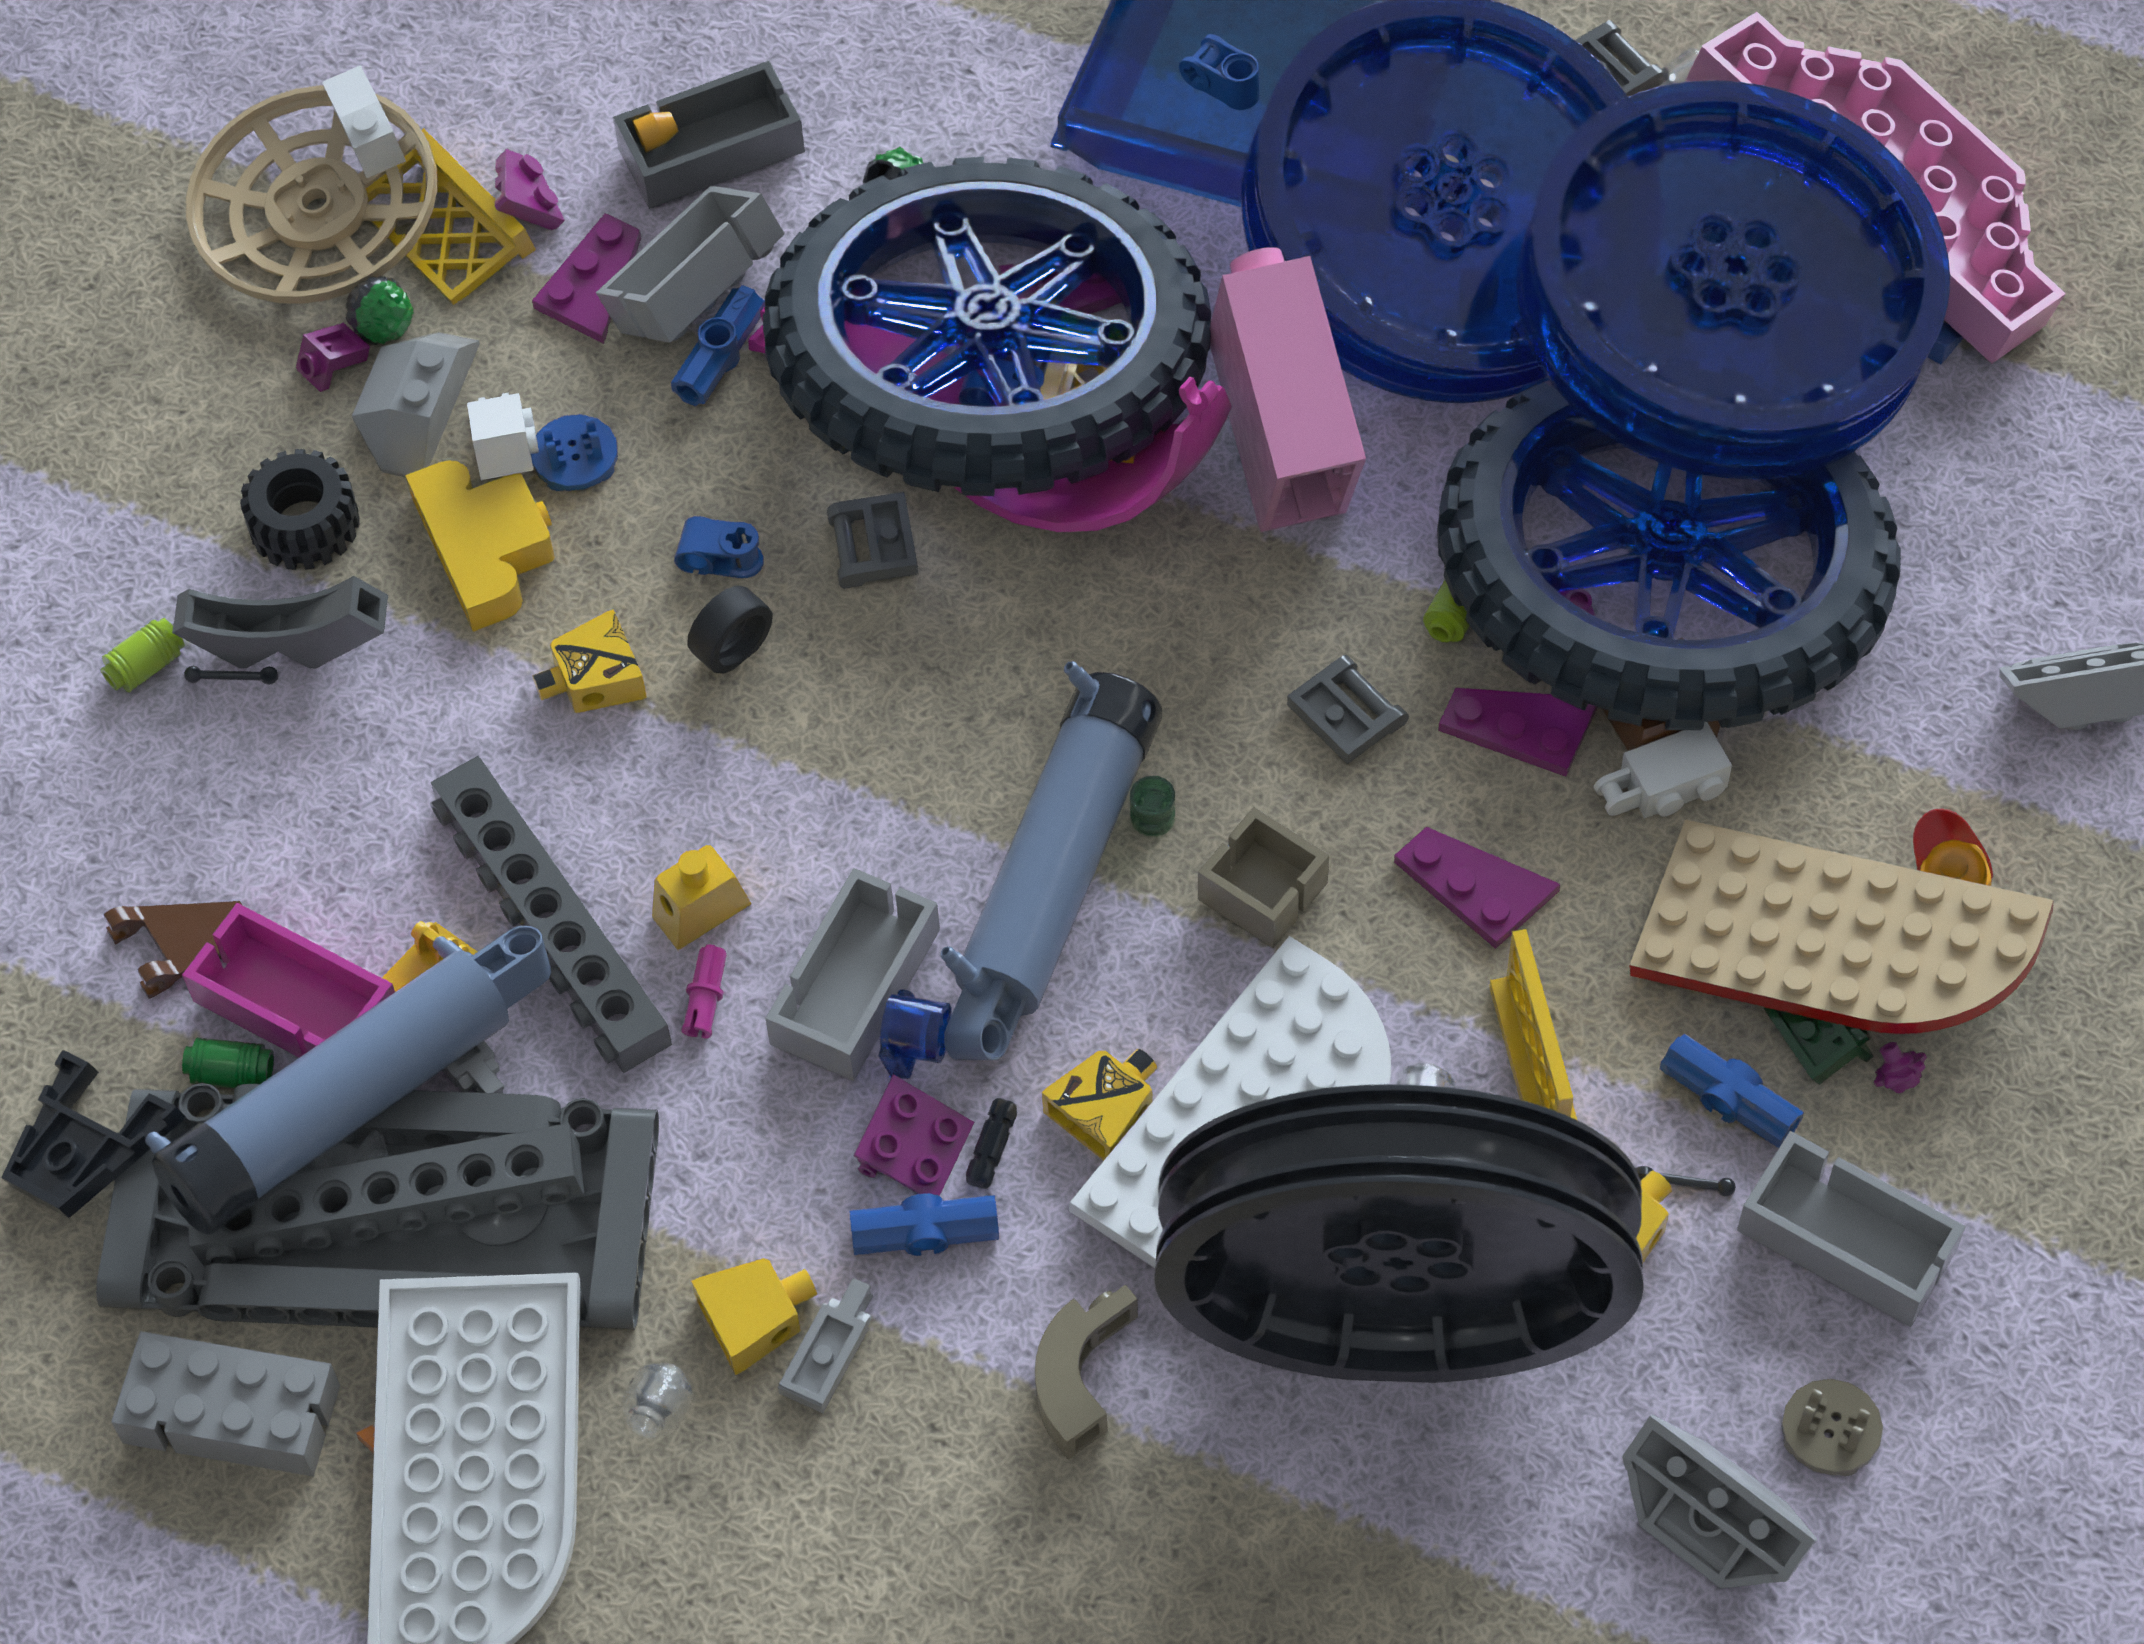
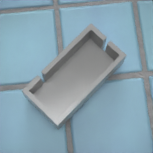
M710 186L603 285L596 294L620 333L670 343L682 337L687 332V326L700 314L713 308L716 304V299L726 289L739 283L744 278L745 271L754 264L752 260H759L770 254L773 250V245L785 233L761 193Z
M853 868L791 973V986L784 985L765 1018L770 1045L854 1081L940 931L937 902L899 887L895 894L898 917L892 915L894 913L891 883Z
M1790 1131L1744 1203L1737 1231L1912 1327L1930 1297L1934 1285H1937L1956 1254L1966 1226L1840 1157L1833 1164L1828 1185L1820 1182L1829 1151Z
M140 1331L111 1423L123 1444L166 1451L169 1440L175 1453L314 1477L326 1437L321 1425L329 1426L340 1383L331 1363ZM159 1424H161V1425H166V1426H165V1429H164V1432H163V1430L161 1429V1427H160Z

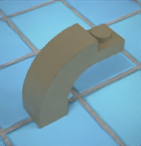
M1126 1284L1114 1293L1107 1291L1098 1296L1091 1303L1087 1312L1073 1298L1051 1320L1038 1346L1035 1360V1384L1039 1414L1049 1436L1067 1459L1073 1457L1108 1431L1107 1413L1087 1390L1080 1373L1086 1358L1098 1345L1138 1318V1299Z

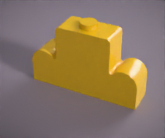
M447 460L405 475L412 501L472 631H477L515 615L521 608L523 601L517 575L548 564L555 559L550 533L547 528L552 526L544 502L535 503L520 473L507 475L473 488L470 473L466 466L458 461Z

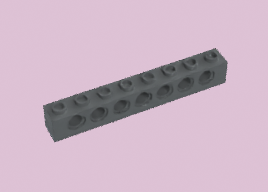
M479 755L431 781L436 800L432 801L430 805L435 816L443 827L448 824L453 826L457 834L453 835V839L463 857L467 860L473 856L480 865V867L476 868V872L489 893L494 890L498 891L503 899L499 902V905L508 922L512 926L520 923L521 926H532L540 931L551 966L549 980L559 994L567 991L574 1001L570 1004V1009L579 1025L583 1029L591 1026L598 1037L594 1039V1043L604 1061L608 1064L615 1060L621 1071L625 1073L671 1046L672 1042L668 1024ZM475 813H484L479 817L469 818ZM497 846H507L503 850L492 851ZM520 879H531L524 884H514ZM554 912L550 917L538 918L542 913ZM567 946H578L577 949L571 952L561 951ZM591 980H602L596 986H585ZM615 1014L627 1015L619 1021L608 1020Z
M566 1123L296 1173L260 1197L255 1205L211 1235L200 1233L189 1224L190 1248L203 1266L217 1263L233 1264L236 1260L256 1256L260 1258H274L280 1256L284 1251L293 1249H323L328 1247L331 1242L347 1239L358 1241L371 1240L380 1233L396 1230L415 1232L424 1229L429 1224L439 1222L464 1223L472 1220L477 1215L493 1212L512 1214L520 1211L523 1207L542 1203L561 1205L568 1202L571 1198L584 1196L579 1143L570 1124ZM538 1168L532 1176L521 1178L522 1173L527 1169ZM490 1176V1179L485 1184L477 1187L473 1186L479 1178ZM442 1185L437 1193L425 1195L430 1188ZM388 1194H395L389 1202L378 1204L382 1197ZM347 1203L339 1212L330 1213L336 1205ZM299 1211L294 1219L283 1222L288 1214ZM251 1220L246 1228L235 1231L239 1224Z

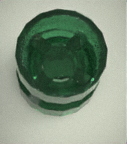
M1160 776L1140 778L1133 784L1130 790V821L1133 828L1140 834L1157 837L1167 833L1175 823V790L1167 779Z

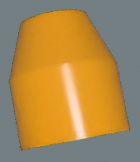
M671 112L650 113L632 121L645 152L665 145L679 132Z

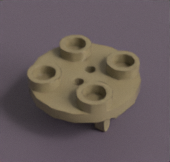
M1824 1379L1812 1381L1796 1390L1785 1406L1781 1428L1784 1436V1446L1797 1461L1814 1472L1832 1476H1851L1867 1465L1878 1451L1883 1424L1879 1409L1867 1393L1849 1382ZM1832 1416H1837L1840 1420L1834 1421ZM1830 1433L1833 1437L1827 1438L1824 1434Z

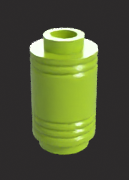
M1445 579L1424 614L1423 623L1428 633L1434 639L1440 642H1458L1463 639L1470 625L1466 621L1467 611L1464 606L1458 607L1454 602Z
M165 618L159 621L153 619L111 651L107 652V654L103 655L102 661L105 666L100 671L108 684L116 691L123 687L130 693L138 685H141L175 658L181 655L180 650L185 647V644L181 637L172 633L173 625Z

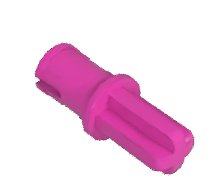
M707 944L699 950L693 982L686 987L689 1001L681 1031L687 1036L698 1037L699 1030L702 1031V1038L708 1039L712 1036V1025L717 1001L722 1000L724 995L723 990L720 989L727 957L724 948Z

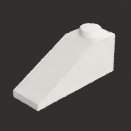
M361 65L322 82L366 178L406 161L391 125Z

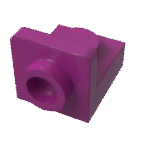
M345 323L303 334L296 369L319 392L329 389L333 371L367 361L370 346Z

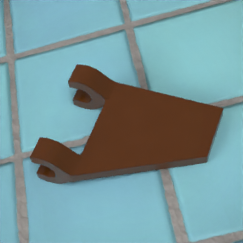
M240 901L154 906H119L104 913V919L109 925L106 927L107 932L115 945L136 934L144 926L166 961H151L137 969L138 974L143 980L140 982V986L148 999H151L169 989L178 979L183 977L182 974L207 942L215 946L219 958L222 959L213 938V933L236 903L241 905L242 903Z

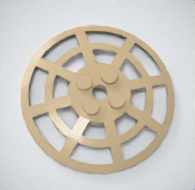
M323 85L293 89L271 96L249 107L232 119L213 137L199 157L190 177L186 194V221L190 237L203 262L217 278L233 289L253 298L275 303L305 304L330 300L349 294L359 283L366 281L369 277L377 278L384 275L395 267L413 248L424 232L434 209L437 194V168L431 147L419 125L404 109L389 99L376 94L388 121L400 128L405 134L398 140L403 156L405 157L416 148L421 156L426 174L424 202L403 204V183L397 166L366 178L363 170L357 173L350 165L342 161L345 146L352 147L335 109L331 129L307 131L290 136L282 141L280 140L269 121L301 109L333 106ZM254 131L266 150L246 168L236 186L212 180L216 169L225 156L244 137ZM328 144L325 157L310 158L296 163L290 154L307 146ZM275 162L281 173L272 182L268 192L263 193L250 190L258 177ZM386 174L391 189L390 205L368 204L365 188ZM206 196L230 202L229 223L232 235L236 241L235 243L211 250L203 226V206ZM319 198L326 199L322 207L315 210L307 209L311 201ZM244 207L265 210L271 227L248 237L244 227ZM417 219L405 238L393 251L373 266L367 258L387 240L397 221ZM363 221H384L376 235L364 247L359 249L351 236L359 229ZM279 240L295 249L288 266L268 259L258 250ZM336 246L345 258L326 266L306 268L313 251L325 250ZM246 256L261 269L277 276H282V279L276 290L256 287L237 279L221 264ZM351 267L358 274L347 281L328 287L295 291L301 279L327 277L343 272Z

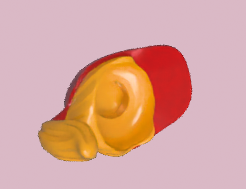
M1942 808L1926 812L1917 822L1913 832V849L1917 870L1991 886L1993 870L1990 859L1980 840L1964 818L1954 811Z

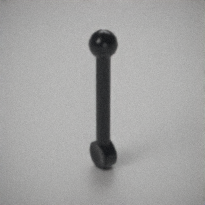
M193 665L185 669L184 677L190 683H196L200 679L260 680L264 684L270 685L278 680V672L271 666L263 668L260 672L200 670V668Z
M1638 1166L1635 1168L1640 1181L1650 1171H1654L1648 1166ZM1660 1173L1669 1184L1717 1190L1722 1196H1731L1736 1190L1735 1182L1730 1178H1722L1719 1181Z

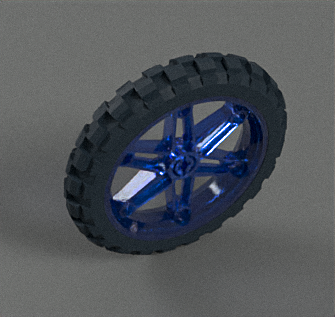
M984 156L955 158L952 165L934 167L931 161L906 167L904 170H900L898 178L888 180L882 175L852 190L849 194V201L839 198L813 217L809 222V227L803 233L799 232L780 257V268H777L771 275L765 295L763 333L765 354L770 373L779 383L781 396L800 420L803 418L807 420L809 430L834 451L838 450L842 454L851 451V460L855 464L886 478L893 472L901 474L905 484L939 492L941 486L944 485L960 487L962 494L965 496H994L995 489L1017 488L1018 494L1022 495L1052 489L1055 480L1067 478L1071 484L1101 474L1108 469L1110 460L1118 464L1122 461H1127L1148 447L1154 441V435L1156 436L1160 430L1165 432L1187 408V405L1179 395V388L1189 377H1194L1198 388L1206 370L1211 340V307L1208 291L1200 281L1201 272L1184 245H1178L1175 233L1153 212L1151 213L1147 208L1139 210V204L1134 198L1107 183L1100 187L1094 186L1091 177L1062 166H1058L1055 171L1040 168L1039 163H1036L1034 160L1007 157V163H984ZM980 243L1020 245L1043 251L998 275ZM934 249L944 284L872 278L901 260ZM964 256L980 283L965 290L955 260L961 259ZM1056 270L1060 273L1029 298L1018 299V295ZM1094 273L1116 291L1124 305L1129 323L1117 319L1108 320L1061 307L1058 304L1083 281L1090 279ZM845 320L854 325H868L916 340L889 365L882 367L878 374H875L861 362L853 350L845 330ZM957 346L958 349L919 376L914 374L917 369L946 347ZM1009 355L1012 357L1021 386L1012 391L995 362ZM1032 361L1096 365L1108 369L1078 388L1044 400ZM976 370L997 407L965 406L936 401L927 397Z
M1644 360L1611 362L1607 365L1606 371L1596 372L1592 366L1583 367L1555 376L1552 380V386L1545 382L1539 385L1535 384L1506 401V407L1500 412L1495 410L1490 413L1471 432L1468 444L1458 450L1448 470L1439 506L1437 526L1438 555L1444 562L1443 576L1454 602L1458 607L1464 606L1467 611V623L1488 648L1492 647L1494 651L1502 650L1504 652L1502 661L1505 665L1526 681L1536 685L1542 680L1552 686V697L1581 710H1585L1588 704L1608 710V719L1641 726L1642 719L1666 721L1665 729L1700 731L1703 729L1704 723L1710 721H1718L1721 728L1758 723L1763 720L1764 712L1770 711L1773 715L1778 713L1783 715L1815 700L1816 693L1822 688L1828 691L1836 687L1856 670L1858 661L1872 651L1883 633L1895 600L1901 568V548L1895 537L1898 527L1890 503L1886 496L1880 497L1878 491L1880 483L1861 455L1858 456L1854 450L1846 452L1847 440L1821 417L1817 416L1812 419L1804 415L1805 408L1798 401L1774 388L1768 394L1753 388V380L1751 378L1722 369L1721 375L1717 376L1697 371L1698 364L1670 360L1665 362L1664 368L1646 367ZM1621 448H1662L1651 491L1584 458V456ZM1703 456L1729 464L1747 473L1772 491L1701 500ZM1673 466L1686 468L1684 503L1664 500ZM1540 485L1546 493L1557 497L1594 528L1550 544L1536 545L1528 550L1523 532V513L1532 494ZM1582 486H1587L1588 488L1592 489L1604 498L1621 507L1625 511L1634 515V517H1626L1625 515H1623L1622 513H1620L1619 511H1617L1616 509H1614L1613 507H1611L1610 505H1608L1607 503H1605L1604 501H1602L1601 499H1599L1598 497L1584 489ZM1765 516L1767 519L1717 533L1709 532L1708 530L1711 527ZM1806 531L1813 554V577L1800 598L1793 589L1782 585L1744 555L1743 552L1786 537H1796ZM1617 549H1627L1629 552L1572 566L1569 564V562ZM1704 563L1712 565L1756 596L1752 597L1702 565ZM1652 578L1661 581H1673L1664 618L1650 616ZM1635 582L1633 631L1618 627L1589 614L1566 599L1559 592ZM1685 591L1759 628L1747 633L1724 638L1701 640L1673 639Z

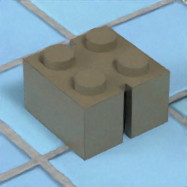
M1253 807L1229 835L1228 845L1222 843L1198 871V900L1271 948H1274L1297 921L1298 909L1304 912L1328 884L1329 855Z

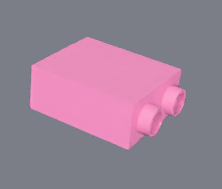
M1261 248L1244 253L1230 263L1231 273L1222 275L1210 325V348L1220 385L1224 387L1232 405L1229 419L1260 531L1264 532L1346 513L1366 461V456L1311 257L1284 261L1282 251L1278 248Z

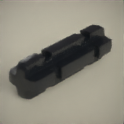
M996 1098L992 1101L988 1112L989 1119L985 1120L973 1152L975 1155L974 1159L970 1160L965 1173L968 1184L982 1189H987L991 1186L995 1175L994 1168L1000 1162L1010 1135L1008 1132L1009 1128L1013 1127L1017 1116V1105L1014 1102L1002 1098Z

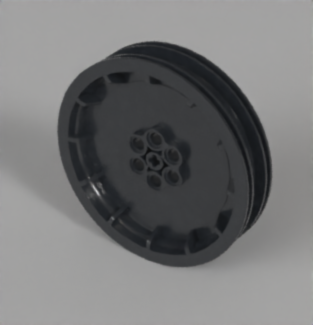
M1412 1084L1353 1085L1297 1092L1238 1108L1200 1126L1176 1145L1165 1159L1160 1171L1158 1215L1163 1231L1157 1243L1154 1277L1159 1299L1166 1310L1181 1325L1198 1337L1225 1351L1272 1367L1342 1380L1421 1383L1455 1382L1509 1375L1562 1361L1602 1343L1619 1331L1632 1318L1642 1300L1644 1289L1642 1252L1636 1239L1642 1219V1188L1638 1172L1633 1163L1616 1144L1595 1129L1567 1115L1523 1100L1475 1090Z

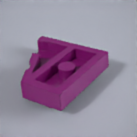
M505 149L495 160V171L498 175L495 179V188L501 192V195L495 201L496 210L549 230L557 229L565 219L557 205V196L549 188L542 174L544 171L542 165L529 154L522 155Z

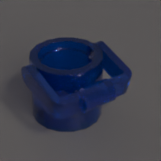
M905 989L898 990L897 994H891L882 1017L880 1050L878 1053V1057L890 1077L896 1075L901 1079L911 1078L916 1060L933 1063L942 1062L946 1053L944 1034L952 1015L950 1003L916 998L912 992Z

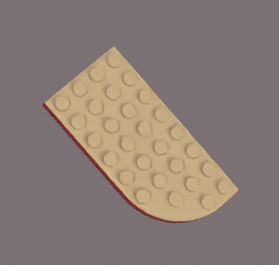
M1685 820L1629 965L1630 976L1867 1031L1891 1034L1938 1031L1957 1026L1990 1011L2019 987L2029 974L2039 955L2053 913L2054 900Z

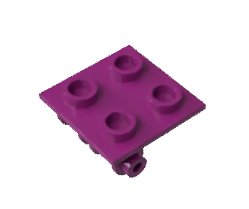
M892 1075L853 1156L860 1163L859 1172L867 1177L875 1178L877 1173L881 1172L917 1194H935L940 1196L975 1122L896 1075Z

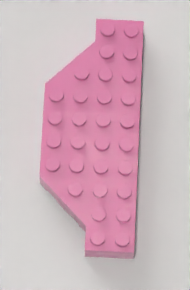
M1758 12L1701 47L1686 81L1991 364L2046 326L2066 293L2034 265L2033 251L2028 249L2027 236L2031 230L2028 204H2024L2022 191L2026 185L2025 172L1902 60L1885 57L1881 63L1861 59L1860 52L1828 47L1826 52L1804 49V42L1786 39Z

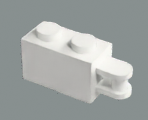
M503 393L502 397L486 400L485 397L478 398V401L467 403L472 441L481 480L532 471L531 454L539 453L531 408L522 409L519 393L512 395Z
M1705 722L1703 729L1700 731L1683 730L1625 752L1621 770L1600 778L1594 784V789L1597 795L1604 796L1607 801L1605 809L1610 816L1619 815L1639 807L1644 818L1658 813L1660 816H1669L1681 809L1684 803L1697 798L1707 801L1719 796L1728 787L1732 764L1709 724ZM1627 787L1629 791L1623 793L1621 789Z

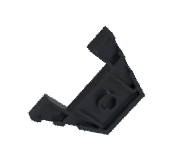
M62 1050L54 1064L59 1069L52 1086L44 1085L38 1101L43 1104L33 1126H25L1 1178L12 1188L70 1218L151 1149L145 1142L146 1136L149 1133L157 1132L160 1136L165 1137L186 1116L176 1106L150 1093L118 1133L79 1114L71 1108L99 1072L89 1062Z

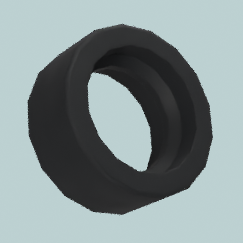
M737 585L725 589L713 597L694 620L688 634L687 647L692 654L714 673L725 674L733 671L760 648L772 626L773 613L768 605L747 587Z

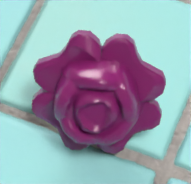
M1889 1042L1880 1048L1879 1051L1884 1062L1875 1071L1876 1078L1874 1084L1876 1087L1884 1086L1900 1094L1907 1089L1916 1087L1920 1083V1078H1922L1921 1072L1926 1067L1924 1061L1927 1056L1924 1052L1917 1054L1915 1051L1901 1052L1897 1042Z

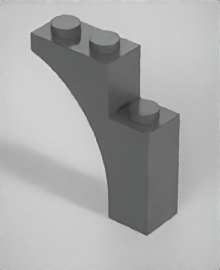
M355 576L316 593L272 600L236 599L187 589L177 596L172 633L238 668H248L279 652L309 669H316L384 633L388 594Z

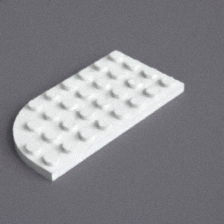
M1289 936L1070 1201L1069 1212L1155 1268L1157 1243L1163 1231L1158 1215L1159 1175L1165 1159L1186 1136L1221 1115L1274 1097L1322 1088L1390 1084L1391 1055L1384 1025L1367 995L1344 971Z
M578 1273L380 1280L367 1644H515L542 1617L555 1598L571 1561L576 1532L580 1277Z

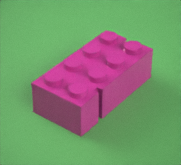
M236 903L213 933V938L221 958L227 964L225 968L222 966L215 946L207 942L182 974L193 1002L299 1058L395 993L391 982L239 903Z

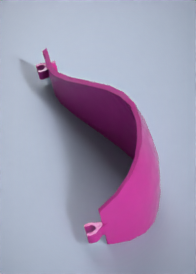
M765 307L760 312L762 320L763 314L765 312ZM835 311L830 328L838 346L858 370L873 382L896 395L928 407L951 412L976 414L965 409L958 399L969 363L864 319ZM763 325L748 339L750 351L765 353ZM1189 377L1179 388V395L1187 405L1189 415L1181 424H1172L1165 432L1160 430L1156 436L1154 435V441L1136 454L1133 464L1125 462L1118 464L1110 460L1108 469L1101 474L1071 484L1067 478L1055 480L1053 488L1047 491L1019 495L1017 488L995 489L994 496L966 497L978 506L1015 524L1054 532L1098 531L1129 521L1156 504L1176 488L1200 464L1217 439L1232 405L1223 386H1218L1214 381L1208 380L1199 390L1194 377ZM1024 399L1020 402L1021 409H1024ZM954 487L956 490L962 493L960 487Z

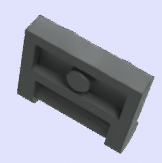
M1612 21L1602 23L1556 51L1555 63L1607 114L1648 90L1650 92L1664 83L1667 76L1666 72L1657 64L1651 65L1620 35L1621 29ZM1608 46L1636 75L1629 72L1605 47Z
M905 492L840 501L831 504L827 508L828 522L834 527L840 568L837 571L840 587L843 589L859 587L865 582L918 574V564ZM864 519L871 560L858 562L851 524L855 520Z
M1343 655L1287 696V706L1345 763L1349 764L1386 735L1393 734L1404 726L1408 721L1409 714L1400 705L1393 706L1357 671V664L1348 655ZM1344 683L1378 717L1372 720L1336 684Z

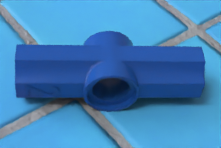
M741 285L739 288H732L715 316L700 325L698 329V342L671 381L672 391L683 402L693 406L705 404L725 372L734 369L738 365L740 360L739 351L760 320V312L765 307V300L754 289Z
M1686 1034L1676 1038L1661 1061L1659 1070L1699 1095L1700 1101L1709 1112H1712L1713 1109L1723 1115L1721 1120L1727 1123H1733L1737 1120L1777 1148H1780L1790 1131L1795 1133L1803 1119L1804 1112L1765 1087L1760 1075L1747 1063L1734 1058L1725 1061Z
M918 1194L906 1198L898 1206L850 1211L854 1255L906 1250L910 1255L922 1256V1251L933 1250L934 1254L942 1253L948 1248V1245L1000 1240L995 1195L944 1201L942 1197L935 1194Z

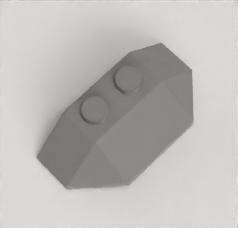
M437 332L380 348L352 418L381 472L406 477L405 475L430 466L480 345L479 340Z
M2144 642L2116 644L2033 658L2014 663L2012 666L1999 668V677L2011 692L2059 729L2079 730L2091 723L2103 721L2126 722L2131 720L2133 716L2144 715Z
M1654 1415L1649 1416L1622 1455L1625 1470L1628 1472L1630 1490L1639 1526L1720 1588L1788 1581L1817 1541L1814 1534L1787 1502L1706 1441Z

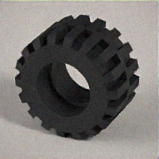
M295 449L294 454L287 455L286 451L276 453L277 458L272 461L266 458L260 462L261 469L259 471L253 469L247 476L249 483L243 484L241 489L243 498L240 499L241 510L257 552L262 557L267 555L269 562L276 566H279L283 560L286 569L296 570L298 563H303L305 570L315 569V561L322 560L323 564L326 565L333 562L332 553L336 552L341 556L346 552L345 541L353 543L357 536L355 528L359 527L360 518L348 474L343 467L339 468L338 461L332 457L325 459L323 452L316 450L311 454H306L305 449ZM306 501L318 503L315 508L307 513L296 516L282 515L284 510L296 503Z

